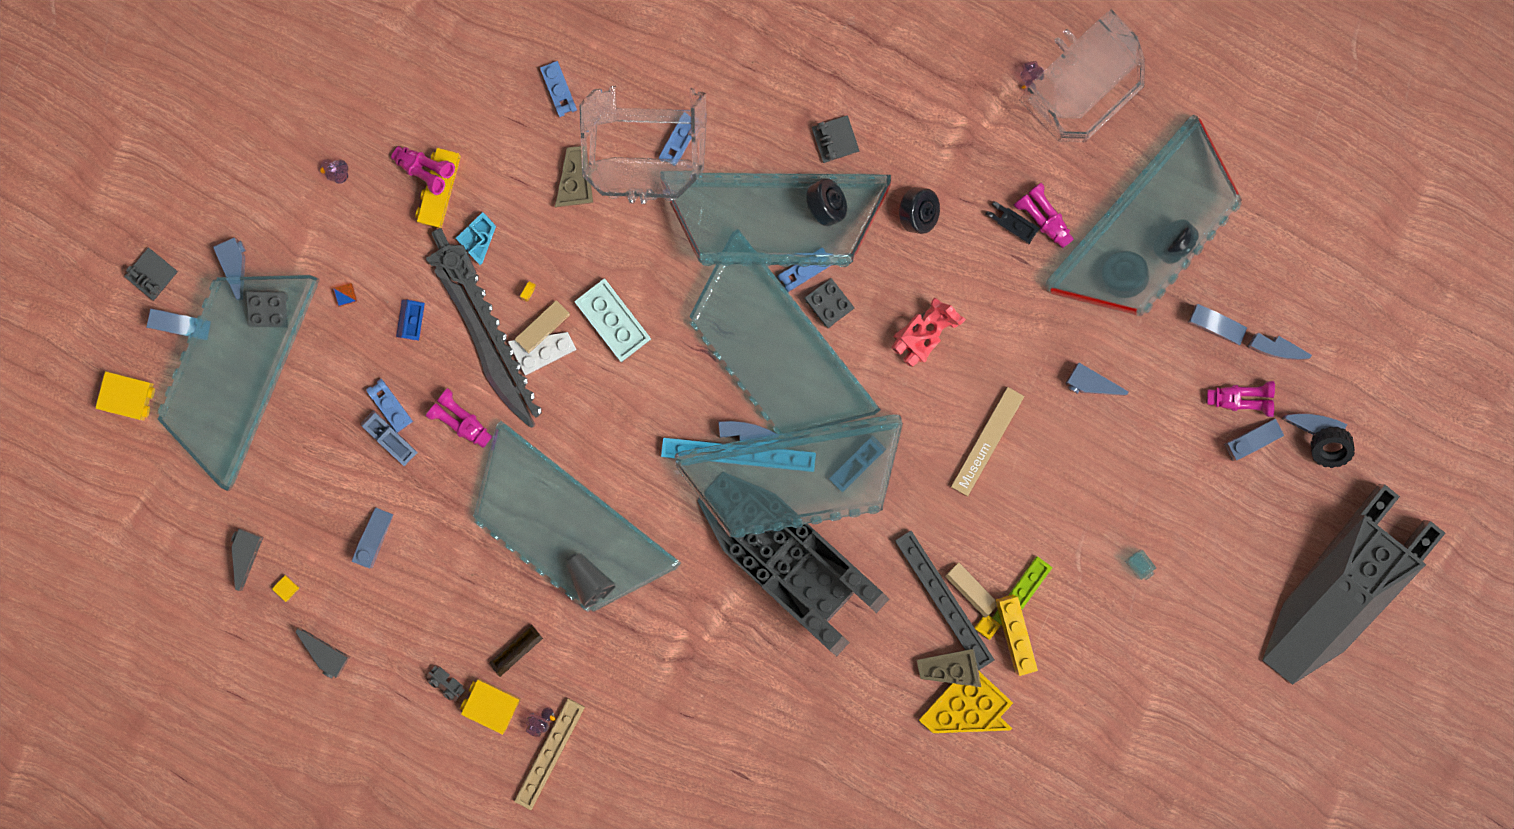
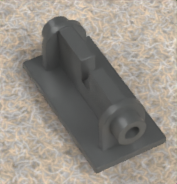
M435 666L426 677L428 683L434 688H439L445 698L456 702L459 695L461 696L465 691L463 685L454 678L448 683L446 680L450 675L441 667Z

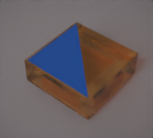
M353 283L333 288L338 307L358 302Z

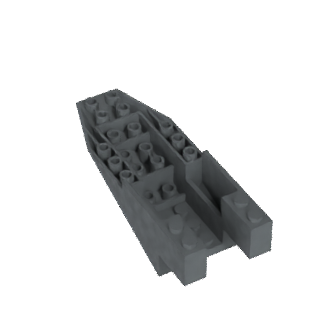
M723 472L697 500L722 550L836 657L850 642L828 621L855 593L876 614L889 601V598L776 494Z
M1378 484L1320 555L1317 563L1283 603L1262 661L1292 685L1342 654L1426 566L1423 562L1424 559L1445 535V532L1433 522L1423 520L1405 544L1402 545L1379 527L1378 523L1400 497L1385 484Z

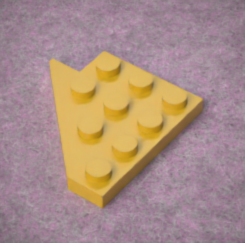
M978 670L982 687L952 683L920 717L919 721L932 733L1010 731L1012 727L1001 716L1009 709L1013 702Z

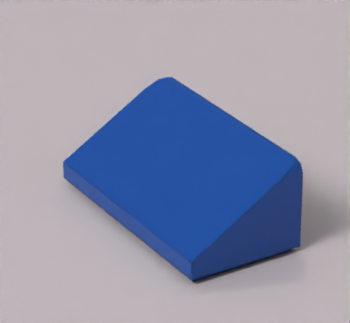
M402 300L396 337L419 341L425 303Z

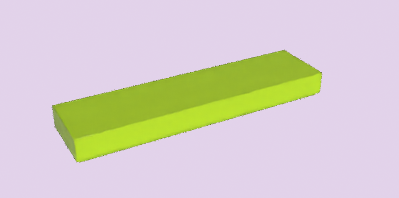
M1038 556L1035 557L1009 593V595L1014 594L1018 596L1021 610L1053 568ZM997 610L992 618L1002 625Z

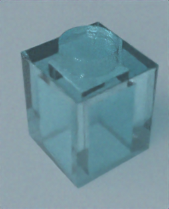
M1141 549L1125 560L1139 580L1143 578L1147 580L1155 574L1153 571L1156 569V566Z

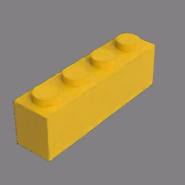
M437 148L436 152H432V160L437 162L450 161L454 164L455 171L448 179L443 178L433 170L427 171L442 178L445 182V188L439 195L431 193L428 186L422 190L420 200H423L421 208H417L415 215L419 224L438 229L442 228L461 158L459 153Z
M1013 594L996 599L1015 673L1022 676L1038 671L1018 596Z

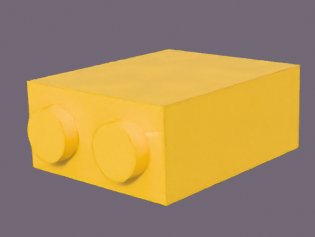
M105 371L95 409L144 421L145 417L147 418L150 413V406L148 405L150 399H153L155 394L154 384Z
M478 679L477 682L473 681L469 688L471 695L469 699H464L460 707L463 710L461 715L503 735L521 698L482 679Z

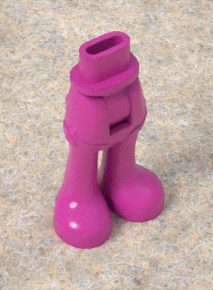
M396 147L391 156L396 165L401 166L407 171L408 175H414L424 180L429 191L435 195L443 192L445 188L444 180L421 168L425 166L447 179L455 171V166L452 162H437L426 157L423 152L409 150L407 147Z
M1040 182L1028 194L1042 207L1048 215L1047 219L1041 214L1028 194L1020 198L1013 206L1017 210H1026L1037 222L1040 231L1054 240V243H1058L1061 248H1064L1074 238L1070 235L1069 232L1071 230L1067 228L1062 215L1057 213L1044 195L1045 187Z
M1267 381L1260 387H1238V385H1233L1232 387L1220 389L1216 387V390H1207V405H1215L1216 407L1227 408L1232 411H1237L1238 409L1260 410L1265 416L1273 417L1274 400H1241V396L1274 398L1275 382Z
M449 388L443 392L437 402L463 421L461 423L458 422L437 403L431 407L425 416L430 420L439 419L455 430L459 437H464L473 442L474 445L477 443L482 448L493 437L486 432L487 429L482 426L474 414H469L453 400V392Z

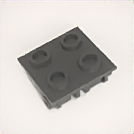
M848 115L829 122H821L812 127L823 163L860 152Z
M148 247L137 262L127 268V274L124 277L154 301L178 271Z
M832 278L804 298L807 301L806 303L814 310L813 312L817 314V318L819 317L824 323V327L826 326L827 328H830L834 323L855 309Z
M282 291L246 292L249 327H288L286 309L288 294Z

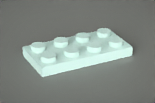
M605 278L574 301L620 362H623L651 340L650 336Z

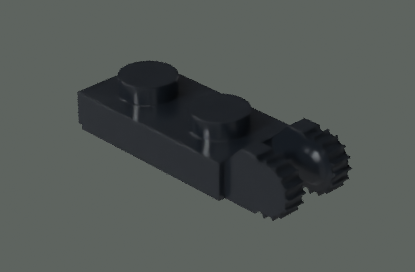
M993 201L991 205L1004 214L999 218L994 213L987 211L985 215L996 222L997 225L1029 245L1040 228L1010 208H1005L996 201Z

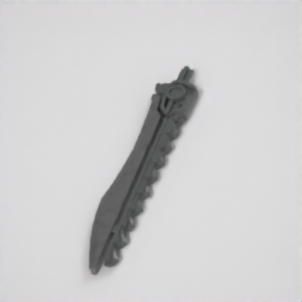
M442 228L433 231L432 236L439 250L431 254L430 257H426V260L431 266H436V275L442 281L463 317L476 346L487 380L508 408L529 427H534L535 422L519 393L522 394L535 418L542 413L541 407L532 402L535 399L534 392L526 389L525 386L528 384V380L518 373L519 369H521L520 363L511 358L514 355L513 348L505 345L504 342L507 340V336L497 328L500 325V321L490 314L493 310L492 304L483 299L486 296V292L476 284L479 281V277L464 245H449ZM453 281H456V282L461 283V284L464 285V287H465V289H466V291H467L469 297L471 298V300H472V302H473V304H474L476 310L478 311V313H479V315H480V317H481V319H482L484 325L486 326V328H487V330H488V332H489V334H490L492 340L494 341V343H495V345H496V347H497V349H498L500 355L502 356V358H503V360H504V362H505V364H506L508 370L510 371V373H511V375H512V377H513V379H514V381H515V383H516V385H517L516 387H515V385H514V383H513V381H512L510 375L508 374V372H507V370H506V368H505V366H504L502 360L500 359V357H499V355H498V353H497V351H496L494 345L492 344V342H491V340H490V338H489V336H488L486 330L484 329V327H483V325H482V323H481V321H480L478 315L476 314V312H475V310H474V308H473V306H472L470 300L468 299V297H467V295H466V293H465L463 287H462L461 285H459V284L454 283Z

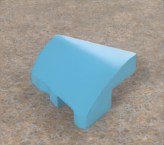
M483 212L456 237L458 242L464 245L465 249L479 265L484 261L496 225Z

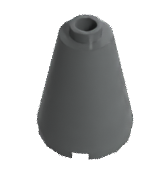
M574 553L567 558V569L584 608L597 604L598 599H605L615 589L614 582L583 554Z

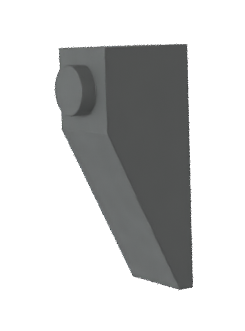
M238 529V532L235 531L231 542H233L232 557L235 590L243 591L264 538L244 529Z
M298 628L296 630L297 635L318 667L323 670L322 674L331 679L333 676L335 678L339 677L350 656L304 629Z

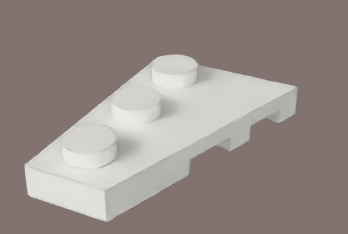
M568 332L548 335L529 354L515 340L508 341L525 376L577 350Z

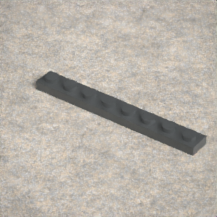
M909 531L895 540L964 649H974L978 670L993 662L995 659L913 532Z

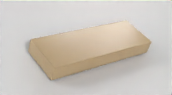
M556 300L517 336L515 341L529 354L566 320L570 313Z
M957 563L945 576L985 618L997 607L995 599L960 563Z

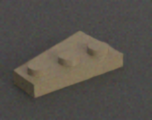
M569 147L566 150L555 208L593 203L587 147Z
M974 649L917 660L920 679L982 687Z

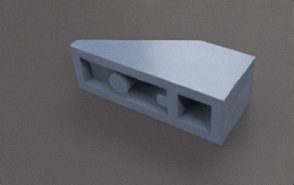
M232 238L213 248L236 300L241 301L244 295V252L246 249L242 241Z
M1081 363L1076 364L1066 381V384L1069 385L1068 389L1076 394L1081 392L1126 396L1129 391Z
M1273 419L1224 445L1232 461H1237L1283 437L1284 434L1277 420Z
M378 508L374 509L357 546L352 562L369 569L373 568L394 514Z

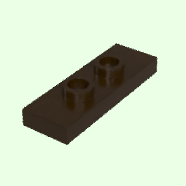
M531 624L493 658L489 664L495 673L501 677L537 645L543 637Z

